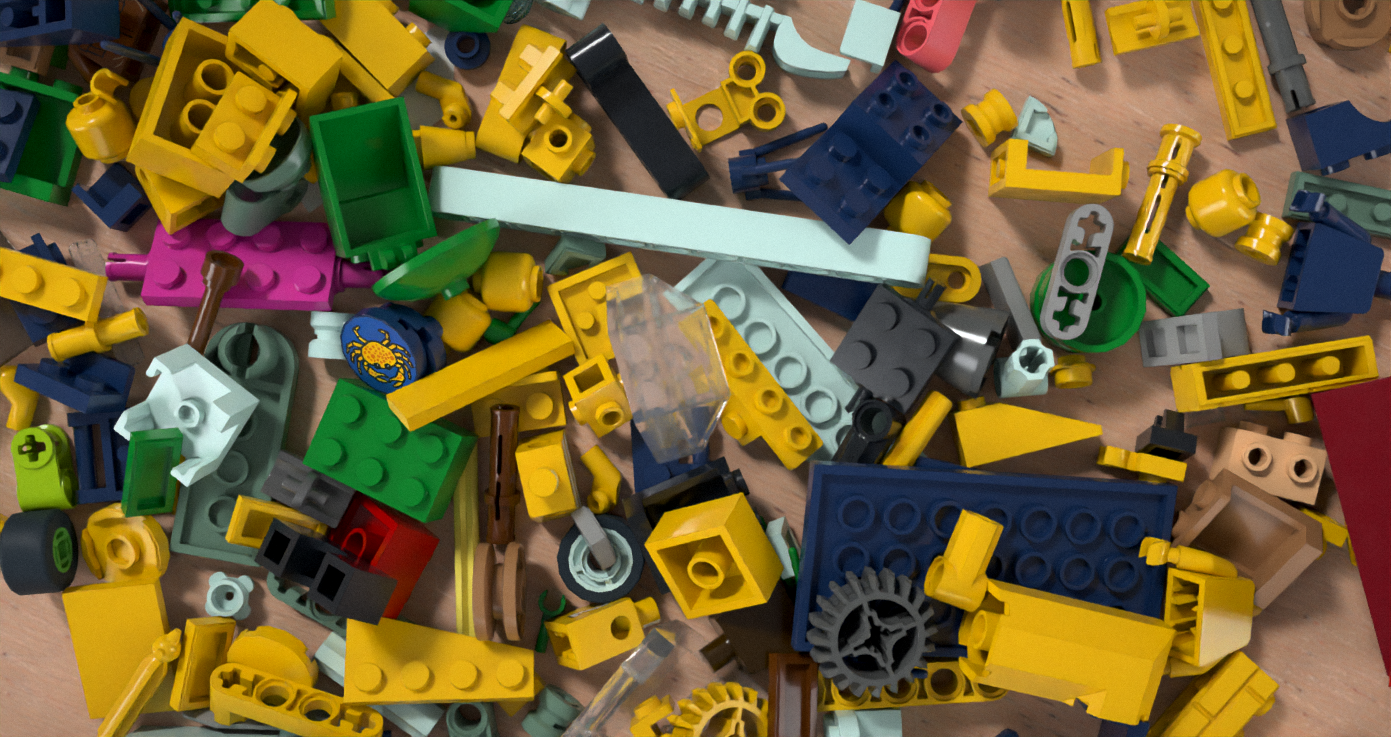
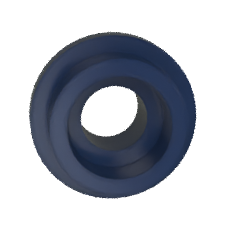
M449 32L445 39L444 49L447 58L454 66L462 70H474L481 67L488 60L491 52V43L487 34L483 32ZM464 39L475 41V47L469 53H462L459 50V45Z

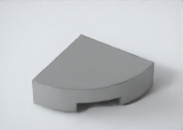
M584 505L570 513L601 569L604 570L616 563L617 557L608 536L590 509Z

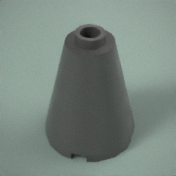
M937 301L932 311L935 312L941 323L961 337L935 375L967 397L977 400L987 379L984 377V374L988 373L990 366L994 363L1011 313L1001 309Z

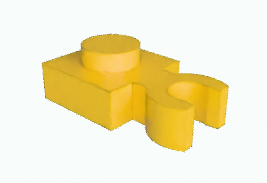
M1108 445L1106 447H1099L1096 464L1139 474L1138 480L1156 483H1166L1167 481L1184 482L1187 463L1145 453H1136Z

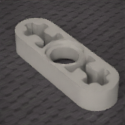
M1083 205L1073 210L1066 219L1040 314V324L1043 331L1053 339H1074L1080 336L1087 327L1114 229V222L1110 212L1101 205ZM1090 214L1094 215L1093 223L1100 226V232L1091 234L1088 237L1086 248H1095V254L1093 255L1084 250L1071 251V243L1076 246L1082 244L1085 235V229L1078 227V221L1088 218ZM1071 259H1080L1088 266L1089 277L1081 286H1073L1065 279L1064 268ZM1059 289L1068 294H1083L1082 302L1077 299L1071 300L1068 315L1075 318V323L1071 326H1065L1063 332L1059 330V322L1052 319L1054 312L1063 311L1067 301V297L1057 296Z

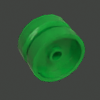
M1084 250L1093 255L1095 254V250ZM1108 251L1086 329L1080 336L1070 340H1056L1049 337L1041 327L1040 314L1055 261L1051 262L1037 276L1030 292V312L1040 335L1051 346L1068 353H1101L1124 345L1139 330L1146 313V290L1139 273L1123 257ZM1071 259L1064 268L1065 279L1073 286L1083 285L1089 277L1088 266L1080 259ZM1059 289L1057 296L1067 297V301L1063 311L1054 312L1052 319L1059 322V330L1063 332L1065 326H1071L1075 323V318L1068 315L1071 300L1077 299L1082 302L1083 294H1068Z

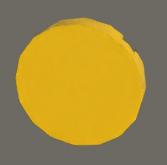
M114 503L90 516L87 528L82 530L80 543L82 556L90 572L98 580L104 578L109 583L157 577L160 579L164 575L170 559L169 544L160 523L152 515L125 518L121 509V503Z
M258 626L255 631H249L248 629L242 631L227 652L228 663L243 664L314 688L319 678L317 662L314 658L311 663L309 657L305 654L308 650L305 644L287 631L275 627ZM271 695L262 701L280 706L287 700L279 695Z

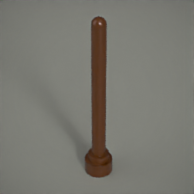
M219 250L208 251L205 255L200 273L203 276L202 282L206 287L187 344L202 356L205 352L224 293L230 291L232 286L238 284L244 268V263L241 259L233 254Z

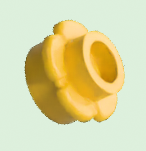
M1067 355L1058 358V365H1055L1050 371V375L1055 378L1056 388L1078 389L1093 384L1092 372L1096 371V366L1086 362L1084 355Z

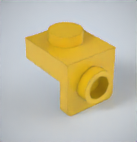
M668 694L660 700L657 695H653L634 708L633 712L636 716L631 718L629 730L634 737H661L664 735L656 722L674 711L675 701L671 695Z

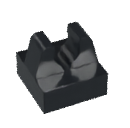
M1165 409L1163 416L1157 415L1154 424L1137 436L1135 452L1183 462L1196 453L1198 436L1184 433V413Z

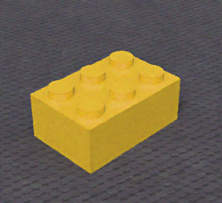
M182 17L166 42L125 161L220 198L235 179L189 151L237 71L245 74L260 85H264L225 57L227 36Z

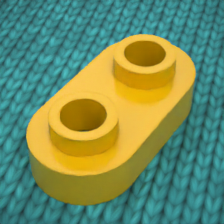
M929 254L925 284L931 276L938 279V283H944L947 286L938 301L962 303L972 299L978 293L981 286V273L973 261L959 256ZM952 272L959 273L963 278V284L959 289H953L948 284V277ZM890 286L902 296L917 298L923 289Z

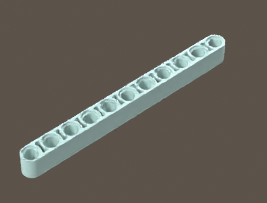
M448 166L433 167L428 193L432 215L447 220L478 224L488 219L496 218L501 226L500 228L560 237L563 234L607 244L876 284L885 283L890 286L904 288H924L931 247V239L927 237L867 227L849 245L824 221Z

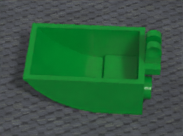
M404 96L309 116L316 175L336 255L343 258L350 257L351 263L370 261L372 271L393 269L397 265L404 264L418 255L417 248L424 246L422 239L437 236Z

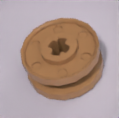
M509 542L504 556V563L497 564L493 544L479 543L475 552L472 577V611L476 639L478 641H491L496 629L497 620H503L507 639L510 641H522L527 604L526 561L523 544L521 542Z

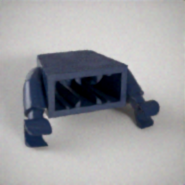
M1299 189L1291 203L1289 211L1308 213L1309 218L1315 223L1298 222L1278 298L1276 307L1293 311H1287L1283 315L1263 310L1262 332L1265 334L1291 336V333L1343 326L1351 320L1353 313L1367 314L1371 308L1373 297L1391 301V272L1381 270L1384 250L1372 245L1370 233L1325 201L1327 196L1323 193H1311L1307 190Z

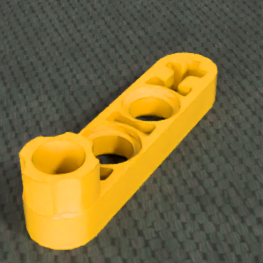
M239 663L223 664L217 667L210 676V711L214 713V721L221 725L230 726L235 722H245L250 718L303 737H382L383 718L377 710L369 706H346L343 703L342 697ZM271 695H279L287 700L283 705L275 707L268 706L262 702L264 698ZM319 709L328 712L330 717L323 721H312L305 715L312 710ZM362 727H364V729L362 730V732H361V733H358V731H359Z

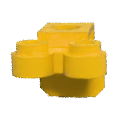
M753 51L737 53L729 64V78L721 81L719 88L683 105L675 89L670 90V96L673 101L666 104L668 113L677 130L684 128L693 149L697 150L698 153L702 152V146L742 128L748 122L762 132L773 131L782 124L786 113L783 100L774 93L764 92L759 94L757 91V87L763 82L766 71L762 57ZM744 65L751 66L755 70L754 78L751 80L741 79L738 75L740 67ZM708 104L718 107L723 116L721 125L712 131L701 129L696 122L697 111L700 107ZM763 106H769L774 110L775 117L769 122H764L758 117V110Z

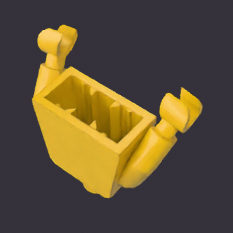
M1146 537L1141 543L1139 557L1147 556V565H1163L1166 562L1176 565V567H1168L1164 622L1175 629L1176 633L1162 675H1169L1170 678L1204 674L1228 654L1247 646L1251 640L1252 617L1259 615L1263 610L1254 605L1255 584L1251 579L1238 576L1235 565L1226 559L1206 551L1181 545L1173 548L1170 547L1171 542Z

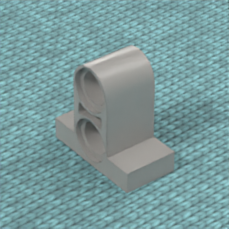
M1244 308L1141 322L1138 330L1144 368L1211 361L1250 354Z

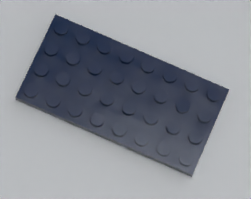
M810 460L791 646L795 651L809 652L815 646L810 644L807 639V631L816 628L808 619L809 613L823 611L816 602L817 595L830 598L834 594L829 588L830 581L837 582L841 587L847 584L845 579L846 571H852L858 579H861L865 566L871 567L877 576L883 567L889 568L895 574V578L900 574H904L912 581L911 587L918 586L924 592V582L928 569L936 557L944 555L962 509L983 515L1004 526L985 571L987 578L1159 619L1167 562L1163 565H1147V556L1139 557L1141 543L1146 537L1159 538L1170 542L1178 486L1170 482L1156 483L1141 480ZM925 595L926 598L923 602H928L933 607L935 614L929 619L937 625L938 632L927 637L935 644L936 651L923 652L921 656L955 658L961 656L968 658L967 646L958 644V631L965 610ZM878 599L869 601L870 606L874 610H883L889 607L893 611L902 607L900 604L890 600ZM852 611L844 619L841 627L848 624L852 617ZM868 617L871 629H869L871 637L869 639L876 646L873 638V627L875 625ZM901 638L898 639V640L895 642V644L893 645L892 651H893V650L895 649V647L898 645V643H899V641L901 640Z

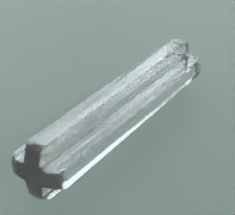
M92 238L82 239L69 246L68 251L76 268L106 276V264L95 240ZM109 280L107 281L98 315L101 318L126 312L114 283ZM137 337L112 345L111 351L114 358L130 366H136L145 360V355Z

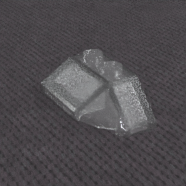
M651 273L607 286L608 335L637 429L658 464L703 452L731 397L705 305Z

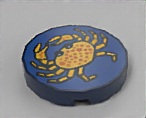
M378 307L363 308L344 323L340 334L342 352L349 367L361 381L375 391L384 394L394 392L421 379L427 370L426 351L417 333L411 327L406 330L398 323L401 318L392 311Z

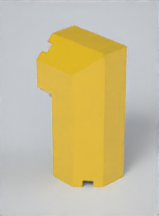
M987 578V590L983 601L975 611H964L958 631V644L967 646L968 658L959 656V669L972 682L1057 700L1070 706H1074L1075 699L1078 698L1081 702L1088 705L1086 713L1110 721L1133 726L1138 725L1140 720L1142 722L1148 721L1176 633L1175 629L1158 618Z

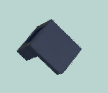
M114 163L92 186L77 183L71 189L110 229L128 232L152 207L140 181L120 163Z

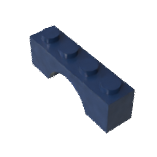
M1349 100L1327 104L1285 119L1302 171L1320 170L1322 176L1330 175L1349 168L1348 160L1362 154L1365 160H1370L1391 153V119L1386 122L1372 120L1361 114Z

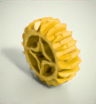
M710 682L707 684L706 689L699 687L692 689V700L681 699L677 701L682 714L680 716L671 714L666 717L670 724L674 726L672 733H665L661 737H745L744 726L747 737H767L768 701L763 698H757L758 692L753 688H742L736 682H727L724 685L721 682ZM710 719V723L707 729L704 732H702L705 724Z

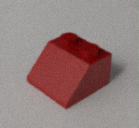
M356 490L336 529L332 528L328 535L329 539L398 581L382 615L394 620L397 619L404 604L409 600L414 586L440 542V539L418 520Z

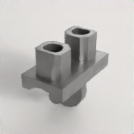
M282 449L260 492L336 529L356 490L302 464L303 458Z

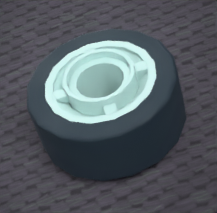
M609 513L593 514L608 536L617 557L616 563L604 570L594 566L590 560V549L574 523L560 543L557 554L559 575L566 587L582 600L597 604L614 602L629 594L639 582L645 558L628 521L620 516Z

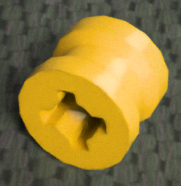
M994 88L986 92L983 101L977 105L970 103L961 109L962 117L968 129L984 147L992 144L998 133L1002 131L1010 132L1018 126V120L1012 107L1005 97Z
M1257 212L1255 219L1248 224L1247 232L1245 235L1237 238L1234 247L1242 254L1267 265H1278L1282 257L1280 249L1284 242L1291 240L1295 230L1276 217Z

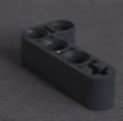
M604 23L565 50L570 64L577 69L576 73L668 199L681 200L710 179L702 163L629 64L626 53Z

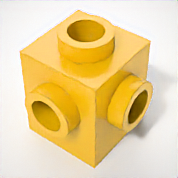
M554 112L545 125L539 121L536 123L527 137L530 142L521 154L527 165L551 182L569 184L575 174L582 176L596 157V153L593 152L596 145L592 135L589 133L592 128L574 113H571L566 119L557 112Z
M603 353L563 375L572 400L568 402V406L580 426L588 423L598 438L639 416L631 399L638 395L633 383L625 371L617 374Z

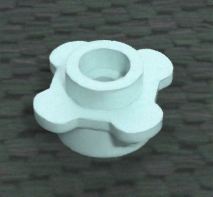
M221 571L211 575L209 578V585L211 587L208 590L207 602L205 603L207 613L213 617L232 615L236 620L247 618L251 613V607L248 605L249 593L255 587L252 578L247 575H242L239 578L228 577ZM227 592L233 593L234 597L232 600L226 598Z

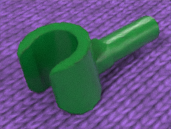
M533 302L531 308L526 312H516L508 324L494 318L484 334L485 340L495 345L516 335L517 329L522 325L521 323L541 302Z
M548 590L541 593L538 605L543 615L534 649L536 652H546L549 636L544 621L560 615L565 610L567 600L564 594L561 598V605L556 611H550L545 607L544 603Z

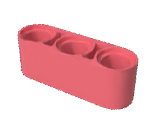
M910 0L897 33V50L927 72L939 73L945 70L952 63L976 0Z

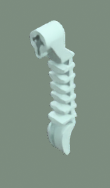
M534 0L553 12L570 16L580 21L583 20L591 0ZM631 0L640 5L644 2V0ZM655 0L653 6L663 12H667L672 0ZM683 0L677 12L680 16L690 20L697 5L707 8L701 22L711 28H715L721 14L730 16L723 34L735 41L738 39L745 22L754 24L744 51H753L759 54L768 31L776 32L772 47L773 59L781 70L793 75L815 79H842L851 61L811 47L797 33L791 17L775 13L774 8L768 5L760 7L751 4L750 0Z

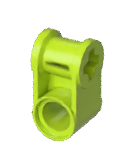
M43 424L38 427L20 430L11 442V453L17 479V498L21 510L29 512L75 508L78 504L75 503L74 491L79 490V484L74 473L70 440L67 433L55 424ZM36 442H44L46 451L37 450ZM24 446H27V447H26V448H27L26 451H23V447H24Z

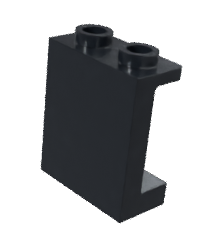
M724 456L622 499L626 519L661 595L671 590L644 544L663 514L742 492L744 496L750 494L740 468L730 471ZM753 507L752 510L764 532H766L756 507Z

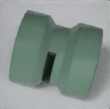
M547 684L539 696L540 704L537 709L530 710L521 725L532 737H566V728L570 723L577 722L584 711V707L576 698L563 689Z

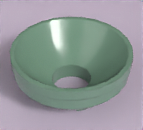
M295 116L283 136L275 133L269 145L276 148V152L266 169L262 173L253 170L244 182L241 183L242 185L254 192H271L279 189L285 191L295 187L302 176L309 172L312 164L310 130L297 116Z

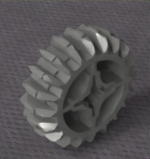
M865 566L861 579H858L852 571H846L845 579L847 584L841 587L837 582L830 581L829 588L834 594L830 598L817 595L816 602L823 611L809 613V621L812 625L816 626V628L807 631L808 641L810 644L815 645L810 650V655L815 662L820 663L819 671L828 679L833 677L832 682L842 691L849 686L853 695L861 697L866 688H868L873 697L879 698L882 687L887 685L891 692L898 694L899 685L897 681L904 677L907 682L914 683L915 677L911 670L915 666L928 669L927 661L921 656L922 653L936 651L935 644L927 638L938 632L937 625L929 619L935 614L934 609L928 602H923L926 598L925 593L918 586L911 587L912 581L904 574H900L895 578V574L891 569L883 567L877 576L871 567ZM878 599L890 600L900 604L902 607L893 611L889 607L883 610H874L870 606L869 601ZM852 611V617L848 624L841 627L844 619ZM868 617L875 625L873 627V638L876 646L869 639L871 637V633L869 630L871 629V626L868 621ZM901 638V640L899 641L898 645H897V646L895 647V649L892 651V648H893V645L895 644V642H896L898 639ZM851 653L854 657L869 654L872 655L875 661L856 663L843 657Z

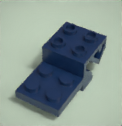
M895 59L852 101L835 123L784 172L779 180L850 245L963 121L952 112L946 103L940 101L930 92L913 72L906 69Z

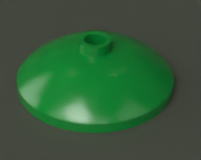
M496 218L478 223L402 264L378 280L371 288L377 297L386 300L415 302L429 299L441 293L444 300L447 301L470 288L466 279L477 272L488 260L499 237L501 226Z

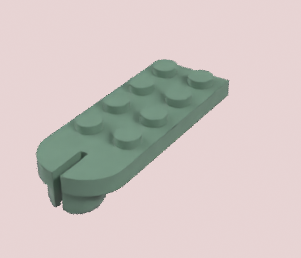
M242 322L231 324L217 332L209 341L204 357L260 401L218 469L188 487L181 483L169 551L261 567L260 564L254 561L259 549L228 543L225 537L238 495L276 502V499L260 492L268 478L280 451L286 447L299 374V357L292 341L280 330L267 325ZM255 337L259 344L257 360L254 364H250Z

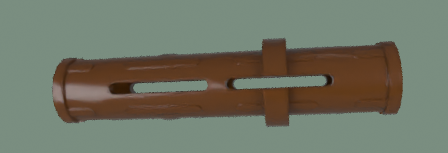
M495 404L490 407L489 488L484 490L483 499L488 504L486 541L496 545H507L509 542L515 541V505L520 503L521 494L516 489L517 461L515 456L518 446L520 407L512 404Z

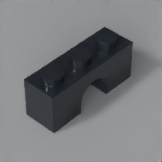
M277 518L273 519L254 559L255 562L277 577L309 587L307 597L332 614L377 626L398 582L317 530Z

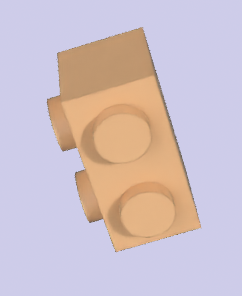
M1240 421L1238 428L1222 426L1209 475L1210 480H1213L1225 468L1271 495L1315 505L1327 458V451L1311 447L1313 438L1284 432L1283 440L1266 436L1269 427L1246 421Z

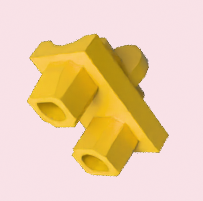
M1142 0L1107 8L1104 11L1114 56L1184 41L1200 35L1193 17L1191 0Z
M532 43L528 44L520 54L517 63L528 73L521 84L517 87L505 79L500 81L490 94V98L500 109L498 113L524 136L529 134L538 121L545 125L554 112H557L566 119L569 117L572 110L563 101L573 89L568 81L577 71L563 57V54L552 45L546 50Z

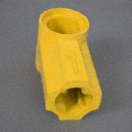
M962 509L944 555L936 557L928 569L924 582L925 595L969 612L975 611L984 599L988 583L985 571L1004 526L983 515Z

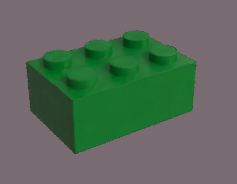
M339 378L302 464L423 523L443 519L479 435L442 417L410 432L389 408L386 398L387 394L375 391L360 379Z

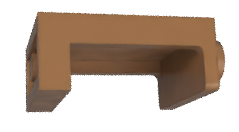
M1225 468L1212 481L1205 480L1199 486L1193 497V502L1185 511L1178 510L1174 513L1170 547L1177 548L1178 545L1206 551L1233 563L1238 571V576L1251 579L1255 584L1254 605L1263 610L1323 553L1322 523Z

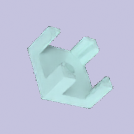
M186 343L154 357L146 371V375L154 377L161 374L146 401L125 410L113 429L129 441L130 433L133 431L178 427L183 435L181 454L188 460L172 468L170 473L188 487L218 469L260 400Z

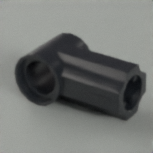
M867 400L860 403L853 413L852 427L831 461L880 464L890 446L906 426L905 415L890 404L879 400ZM883 411L887 417V424L885 429L876 435L872 428V421L877 413Z

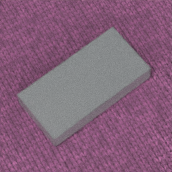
M1004 256L979 266L981 278L994 308L1011 313L1008 318L1005 334L1012 350H1016L1023 340L1039 339L1041 342L1042 338L1008 258Z

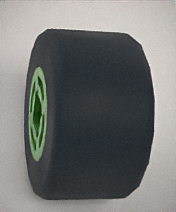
M60 509L12 514L5 522L0 535V567L4 580L10 590L22 596L61 592L71 585L78 567L79 552L75 528L68 514Z

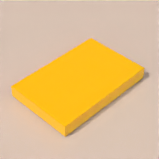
M159 577L71 586L61 593L90 719L105 718L142 660L153 654L152 645L159 636L170 633ZM176 659L168 662V673L141 714L175 711L169 703L177 670Z

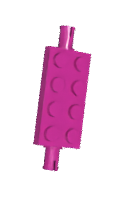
M159 217L152 248L148 254H118L117 252H110L107 259L114 262H106L105 266L106 276L110 282L144 281L141 298L147 306L199 307L206 287L202 282L203 276L200 273L205 255L208 251L212 250L224 251L241 259L244 263V268L238 284L232 286L230 291L224 293L219 308L332 311L334 295L344 292L345 288L372 289V285L388 274V271L385 269L372 271L370 261L351 263V261H346V258L337 256L328 223L273 221L255 235L240 236L228 231L223 226L221 219H198L169 235Z

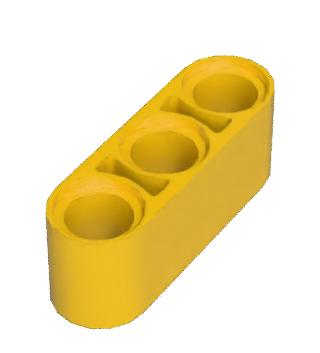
M523 23L516 34L496 86L505 79L517 87L521 84L528 73L517 63L520 54L528 44L532 43L546 50L552 45L564 57L567 40ZM491 99L481 122L475 146L520 164L523 160L521 153L530 142L527 139L528 135L524 136L498 113L500 109Z

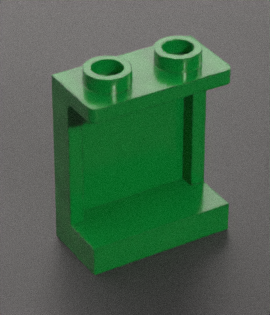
M11 66L9 74L0 72V88L35 94L41 105L12 183L0 182V188L68 207L72 193L71 189L74 186L83 153L67 129L66 119L67 115L74 108L73 102L82 95L83 87L58 79L54 80L53 87L38 83L40 75Z

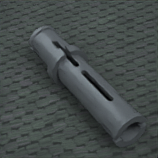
M1250 0L1271 62L1267 68L1270 76L1275 75L1286 114L1301 110V107L1305 106L1307 108L1316 104L1303 65L1307 62L1304 54L1298 53L1282 1Z

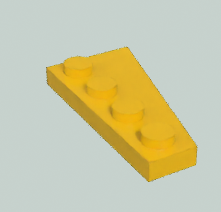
M381 617L378 626L347 618L343 703L346 706L534 701V650L493 641H478L475 637Z

